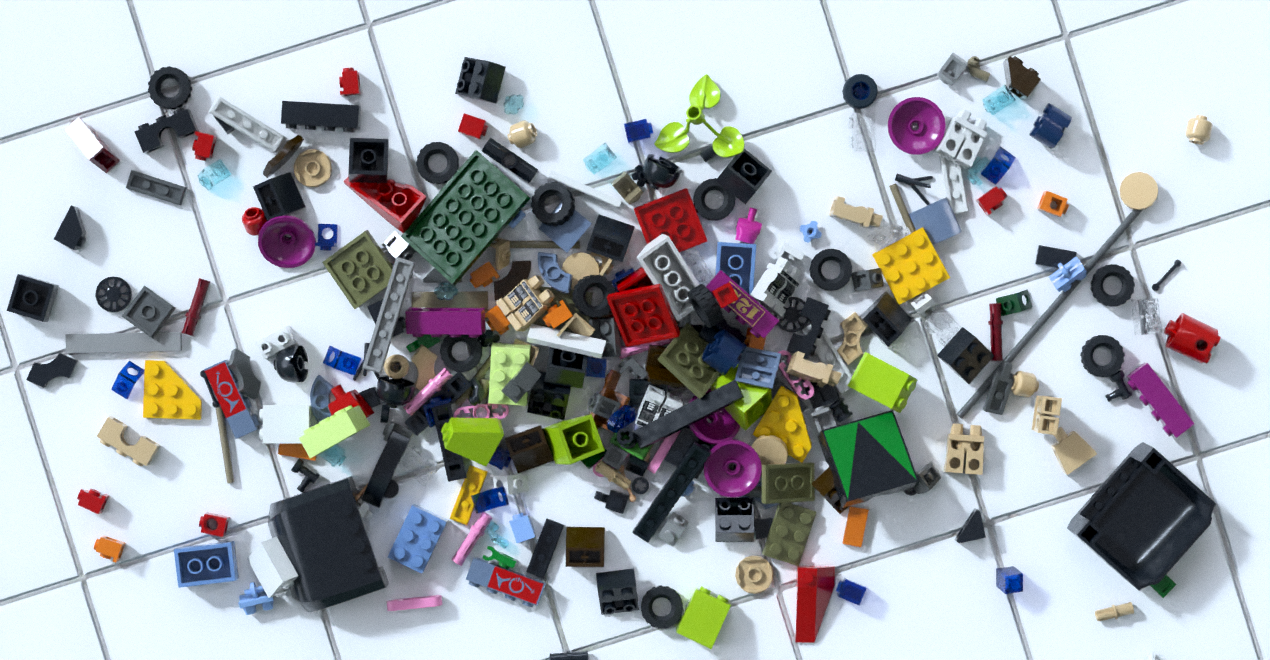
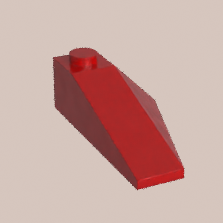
M347 177L343 181L347 187L402 233L419 216L427 198L426 195L413 186L396 183L392 179L387 180V183L349 182Z
M797 566L795 642L815 643L835 586V566Z

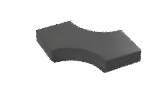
M235 348L231 351L228 367L237 377L238 391L254 400L258 398L261 381L256 378L251 369L250 356Z

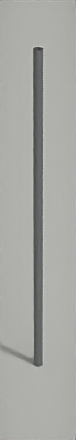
M1132 210L1084 266L1087 271L1086 275L1143 210ZM1075 280L1071 283L1072 286L1068 291L1061 292L1003 361L1011 363L1082 280ZM1001 363L959 410L957 415L961 419L964 418L989 389L993 375L996 370H999Z

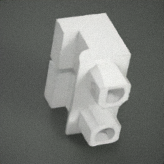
M286 326L255 343L263 359H267L282 349L295 345L298 342L290 326Z

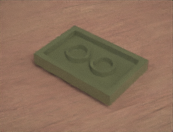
M815 463L762 465V503L815 501V488L811 484L815 481Z
M779 503L762 555L799 566L817 512L792 503Z

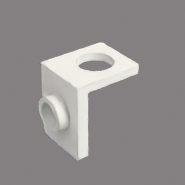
M527 473L493 476L495 495L529 492ZM499 480H501L503 483L502 491L499 489L498 486Z

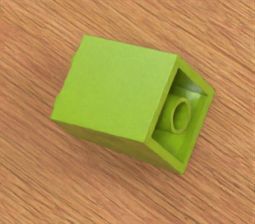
M865 352L847 386L901 413L906 407L907 400L911 392L914 391L918 379Z
M738 365L734 369L730 367L725 375L718 376L711 385V391L735 380ZM737 382L744 398L725 407V409L746 431L765 413L772 401V394L769 388Z
M592 414L560 421L543 428L555 464L571 465L605 451Z
M450 418L449 422L445 423L441 430L445 449L486 467L504 436L502 423L498 418Z
M703 586L700 589L696 587L676 627V633L712 649L731 604L728 603L729 599L718 594L716 597L710 594L711 590Z

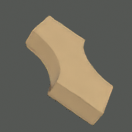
M856 312L840 323L844 332V338L837 352L848 366L863 355L860 347V337L867 327L858 318L859 316Z
M421 345L410 359L417 368V379L414 385L420 391L429 383L428 381L431 378L434 379L436 377L434 364L438 357L424 345Z

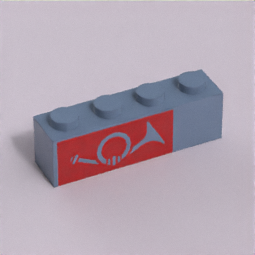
M226 359L205 368L204 371L234 437L238 439L258 430L260 422L257 415H253L250 407H252L248 396L245 397L243 393L238 391V380L234 372L228 367L229 361Z
M475 556L465 579L469 581V585L478 588L480 585L487 587L486 591L493 594L503 593L505 598L513 601L517 598L523 601L522 604L529 607L538 606L546 582L511 569H505L500 565Z

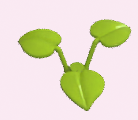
M708 74L700 78L690 92L689 102L691 106L686 111L688 117L686 119V130L681 123L671 122L661 130L654 143L657 148L664 152H681L690 143V139L686 135L690 130V123L694 125L703 123L717 136L712 146L718 156L724 158L741 154L745 147L744 139L736 128L726 126L719 134L705 120V115L702 112L704 107L709 109L715 107L721 98L720 89Z

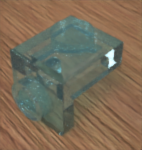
M1005 84L982 99L985 110L992 115H995L1016 100Z
M605 142L585 157L583 161L587 170L595 175L617 157Z
M978 156L974 160L972 167L966 171L968 174L966 178L973 186L975 184L977 186L983 184L976 174L990 163L986 156L982 158Z
M219 159L202 169L197 176L200 184L209 191L215 185L230 177L231 173L222 160Z
M337 444L318 455L329 462L332 467H336V465L341 466L347 457L344 454L347 451Z

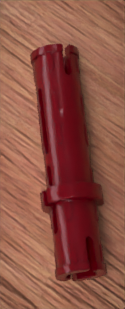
M198 279L189 312H186L185 315L187 318L181 333L194 336L197 322L201 319L200 312L211 281Z
M989 303L990 321H988V325H990L991 353L994 355L991 361H1003L1001 303Z

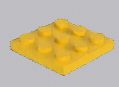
M924 227L872 254L899 305L950 278Z

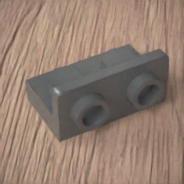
M615 318L590 319L589 325L595 329L590 337L606 341L602 357L621 356L620 331Z

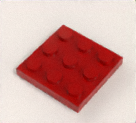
M687 188L633 208L647 244L661 234L670 237L678 252L708 242Z
M661 283L608 294L607 301L626 347L679 337L680 331Z

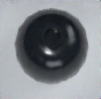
M648 154L643 165V175L649 182L648 185L656 190L672 187L679 179L682 170L678 171L679 166L660 156L658 160L654 158V154Z
M299 344L291 345L278 352L274 360V369L281 379L291 383L305 381L308 375V369H305L304 361L308 362L305 348Z
M388 375L378 377L377 394L386 403L387 407L397 408V406L409 403L416 388L414 382L405 378L389 379Z

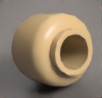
M1196 115V118L1189 119L1185 136L1189 139L1190 143L1203 145L1204 142L1210 140L1213 124L1207 120L1206 116Z
M520 121L510 126L509 134L507 135L508 140L512 145L523 148L535 142L537 130L532 122Z
M400 354L388 357L384 364L385 373L393 379L405 377L410 369L408 359Z
M1017 371L1013 374L1014 381L1011 390L1014 395L1031 397L1034 392L1038 391L1039 382L1035 374L1024 371Z

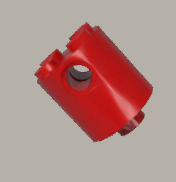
M1181 313L1176 321L1170 320L1164 330V334L1168 335L1165 347L1200 364L1203 362L1207 364L1209 362L1213 346L1216 347L1221 339V336L1218 335V329L1185 313ZM1204 340L1202 344L1197 345L1198 341Z

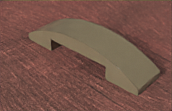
M488 291L411 292L412 307L485 308V310H488Z

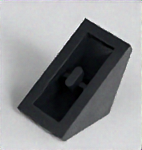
M973 509L954 540L958 543L986 538L981 513L978 509Z

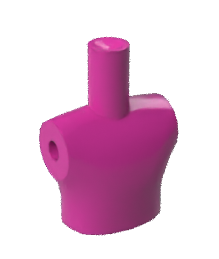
M750 207L747 218H738L735 240L755 244L762 227V223L754 221L757 209Z

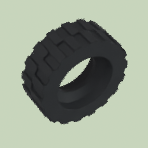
M161 67L151 75V79L148 81V93H150V98L154 103L162 108H180L191 97V80H189V76L184 71L176 67ZM171 78L178 82L179 92L176 96L166 97L162 94L161 84L164 80Z
M443 142L426 144L419 151V155H417L416 166L418 172L423 179L433 184L447 183L459 168V158L456 151ZM437 153L444 155L447 159L446 169L438 173L433 172L428 165L429 158Z
M717 178L703 181L696 188L693 196V204L697 213L701 217L712 221L722 220L732 212L736 196L716 181ZM711 190L721 192L724 197L723 205L718 209H711L705 203V196Z
M548 182L543 186H539V189L535 190L531 198L533 214L547 226L556 227L563 225L574 214L575 199L573 194L560 183ZM556 195L561 198L562 207L557 213H548L544 208V202L549 196Z
M825 249L814 256L809 271L814 284L819 288L835 291L843 288L850 281L853 268L850 259L845 253L837 249ZM833 260L839 264L840 274L837 278L827 279L823 276L821 268L826 261Z
M1116 264L1102 266L1093 274L1092 281L1090 282L1093 297L1105 306L1113 307L1125 304L1134 293L1135 283L1133 276L1130 274L1131 272L1126 270L1125 267ZM1109 276H1116L1121 280L1122 288L1116 295L1107 294L1103 288V283Z
M600 275L583 277L574 286V291H572V301L575 304V308L579 310L578 312L588 317L607 315L611 311L607 296L608 294L615 293L616 290L612 285L613 283ZM598 287L602 290L603 300L599 305L592 306L586 301L585 294L589 288Z
M703 284L688 291V298L693 309L708 328L724 320L717 301Z
M447 335L440 345L443 364L455 372L470 371L481 361L483 348L477 337L471 338L469 335L450 337V335ZM457 342H465L471 349L470 356L464 361L456 360L452 355V348Z
M1108 335L1091 337L1082 346V352H1080V360L1084 365V369L1097 377H1109L1116 374L1121 369L1122 363L1124 364L1125 353L1123 352V347L1119 344L1120 342ZM1102 346L1107 347L1112 353L1111 361L1104 366L1098 365L1093 359L1094 351Z
M658 585L657 587H652L642 598V616L652 627H657L658 629L669 628L675 625L682 615V599L676 590L669 586ZM666 598L670 601L671 611L668 615L658 616L653 612L652 605L656 599Z

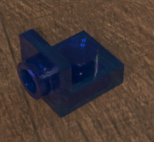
M498 446L489 464L500 470L503 467L508 468L511 461L509 451Z

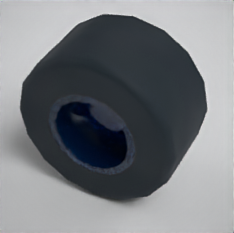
M855 74L844 84L842 90L843 98L852 108H867L877 98V84L868 75Z

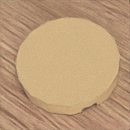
M309 149L300 153L293 166L297 180L308 187H319L325 184L332 173V163L329 157L316 149Z
M1135 172L1126 176L1121 182L1119 189L1120 198L1124 205L1133 210H1145L1151 207L1158 196L1156 181L1152 176L1143 172Z
M584 252L568 256L562 265V270L573 276L572 289L583 277L599 275L600 273L599 264L595 258Z
M760 436L754 440L751 446L759 455L761 466L766 464H785L788 459L786 444L776 436Z
M751 555L739 562L736 567L735 577L741 589L748 593L757 594L764 592L773 581V570L766 559L761 556Z

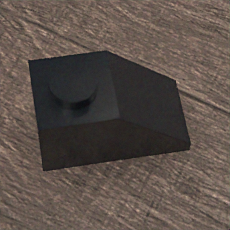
M71 205L54 240L73 250H78L86 242V230L79 208Z

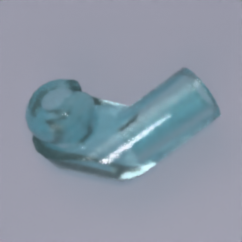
M491 522L486 528L491 541L505 549L509 541L497 533L499 525Z

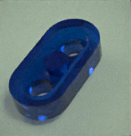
M624 405L610 416L607 429L617 433L621 428H625L630 423H633L636 418L635 408Z

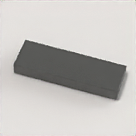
M131 170L126 185L127 189L180 206L187 187Z

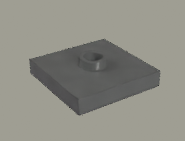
M144 285L122 317L154 339L176 308Z

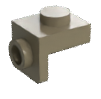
M625 171L611 183L629 205L637 202L644 193Z

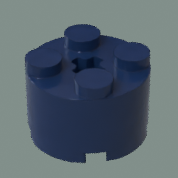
M1048 103L1043 110V115L1038 116L1034 121V127L1029 135L1052 149L1064 135L1063 132L1065 128H1068L1072 117L1053 104Z
M722 329L713 337L716 340L712 344L709 343L702 359L720 374L725 375L730 367L734 369L739 364L740 359L738 357L743 353L747 345L730 332Z

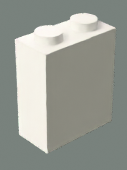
M263 405V409H260L259 413L260 421H263V428H260L259 431L260 440H263V444H302L299 438L305 435L304 430L311 427V405Z
M277 536L261 542L247 558L268 598L273 596L280 597L287 593V588L294 585L293 582L298 577Z

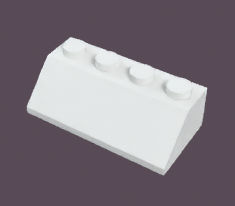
M661 234L644 247L637 256V260L654 285L661 283L675 319L679 321L694 310L687 293L700 284L670 237Z

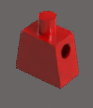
M341 384L331 389L336 400L328 404L331 415L350 405L353 408L359 405L366 418L375 413L357 390L354 389L346 393Z

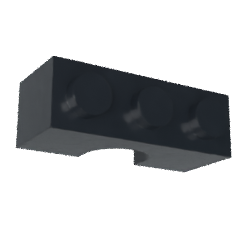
M184 107L173 111L174 115L167 117L163 115L156 118V122L151 125L145 123L138 126L139 130L134 131L143 153L147 154L164 147L161 135L167 128H173L178 138L181 139L194 134L195 131L199 132L189 109L185 110Z
M810 297L806 298L800 315L810 320L811 330L806 335L793 333L786 351L793 354L797 351L805 354L804 358L806 359L809 356L813 357L817 348L814 345L816 338H821L824 330L821 325L823 320H828L831 312L828 309V304Z

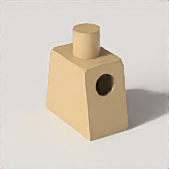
M1061 426L1058 427L1057 435H1054L1057 442L1051 448L1062 471L1068 475L1097 455V453L1075 431L1066 434Z

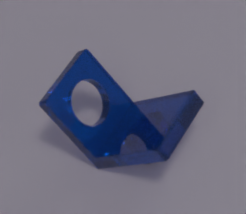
M1000 146L992 160L981 172V175L996 185L1010 169L1016 157ZM1001 154L1006 155L1009 161L1003 159Z
M318 224V242H315V246L320 247V250L332 251V247H337L338 225ZM325 228L332 229V238L325 239L322 236Z
M633 268L628 271L622 269L614 274L616 278L611 282L617 292L619 291L615 283L634 272Z
M330 345L323 363L334 369L355 375L361 358ZM334 352V359L330 362V355Z
M128 361L118 373L111 390L128 399L136 382L144 374V369ZM133 368L137 371L138 374L131 375L128 373L127 369Z
M441 396L430 399V403H426L423 406L429 428L435 426L431 408L451 402V397L442 399Z
M504 486L471 496L476 514L509 505ZM499 492L502 494L503 501L499 499Z

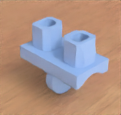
M1075 257L1065 265L1060 262L1058 264L1060 269L1050 275L1049 279L1058 292H1066L1071 288L1072 282L1083 280L1087 276V271L1080 260Z
M255 582L250 583V589L244 590L245 594L239 595L240 609L243 608L246 615L254 614L256 612L255 605L262 604L265 611L273 609L274 596L268 598L263 587H256Z

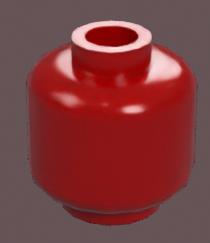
M257 207L248 208L241 218L246 232L253 236H258L262 226L267 222L263 209Z

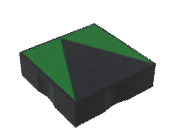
M893 410L823 429L817 436L825 460L831 469L833 483L842 508L868 501L876 496L890 495L914 488L919 482Z

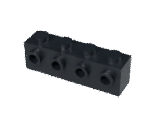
M282 100L281 124L286 125L285 128L297 129V126H305V130H316V127H324V131L335 132L336 128H342L343 132L355 133V129L360 130L361 106Z

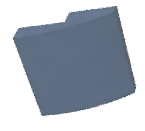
M947 197L909 214L915 229L918 230L924 227L933 245L962 232Z
M562 201L553 210L552 214L557 213L561 209ZM575 209L573 216L563 225L554 227L542 223L538 228L566 253L570 251L592 225Z
M746 347L741 355L735 380L739 383L773 389L782 356L781 353Z

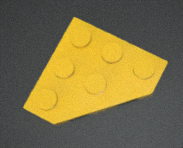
M145 360L143 418L201 420L202 400L189 388L186 382L176 374L166 361Z
M780 386L752 435L757 438L763 435H773L782 439L787 446L788 455L803 463L812 448V442L807 431L800 401L797 394Z

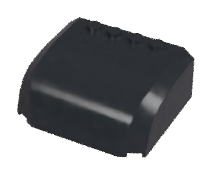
M1142 442L1128 454L1070 520L1067 529L1138 591H1141V589L1159 583L1210 526L1212 512L1216 503L1154 447Z
M352 476L270 504L268 517L270 534L272 538L277 536L298 574V577L293 582L294 585L289 587L292 597L307 612L328 608L384 589L389 585L384 567H379L354 497L358 494Z

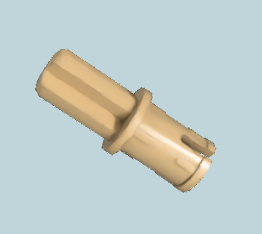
M602 460L595 467V471L608 478L609 482H614L624 490L629 488L631 480L619 473L618 469H613Z
M1132 602L1117 606L1113 604L1112 607L1095 611L1097 621L1112 618L1116 620L1118 617L1134 614Z

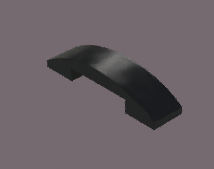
M458 371L441 387L442 390L437 391L404 423L418 436L434 421L431 407L446 403L452 405L472 386L471 382Z
M446 403L433 406L431 408L448 482L467 478L463 457L445 449L441 433L443 425L448 423L450 418H454L451 404Z
M396 431L392 432L368 482L362 498L363 501L380 508L388 491L387 488L411 438Z

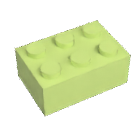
M492 343L489 404L527 406L528 392L515 404L501 390L527 361L530 363L531 345Z
M350 405L325 418L315 426L304 430L305 435L301 436L299 440L309 458H312L370 426V423L359 405L354 408Z

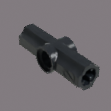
M491 137L481 151L528 183L532 181L538 171L536 167ZM508 155L515 157V163L511 166L505 164V158Z

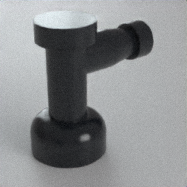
M1119 370L1116 374L1109 376L1111 382H1116L1119 389L1105 395L1108 402L1120 396L1124 400L1133 395L1131 391H1128L1123 381L1125 376L1123 370Z
M300 458L291 469L293 473L300 472L305 475L301 484L297 487V490L302 493L310 482L314 484L320 476L319 473L315 474L305 467L304 461Z

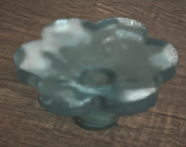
M521 94L507 96L503 104L505 107L504 112L507 115L517 114L519 109L524 106V97Z
M444 281L439 284V287L434 289V293L439 300H452L458 294V289L453 284Z

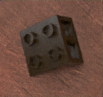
M650 344L645 362L648 382L654 385L665 384L673 388H685L686 386L657 360L667 347Z

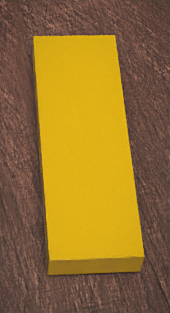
M472 465L469 466L466 474L467 478L464 479L449 519L468 525L488 471Z

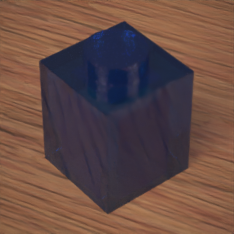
M647 119L624 124L628 144L651 138L650 134L653 133L651 122L647 123Z
M588 357L586 377L605 378L607 358Z
M1014 566L996 568V587L1004 594L1023 592V573Z
M844 577L843 581L839 580L835 591L838 592V597L860 605L867 588Z

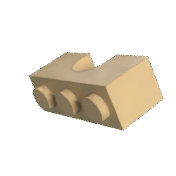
M109 416L96 436L100 438L99 442L107 447H110V445L115 447L118 454L124 457L130 456L133 458L132 462L141 467L143 465L148 466L161 445L146 436H141L135 445L128 444L124 439V432L128 425L113 416Z

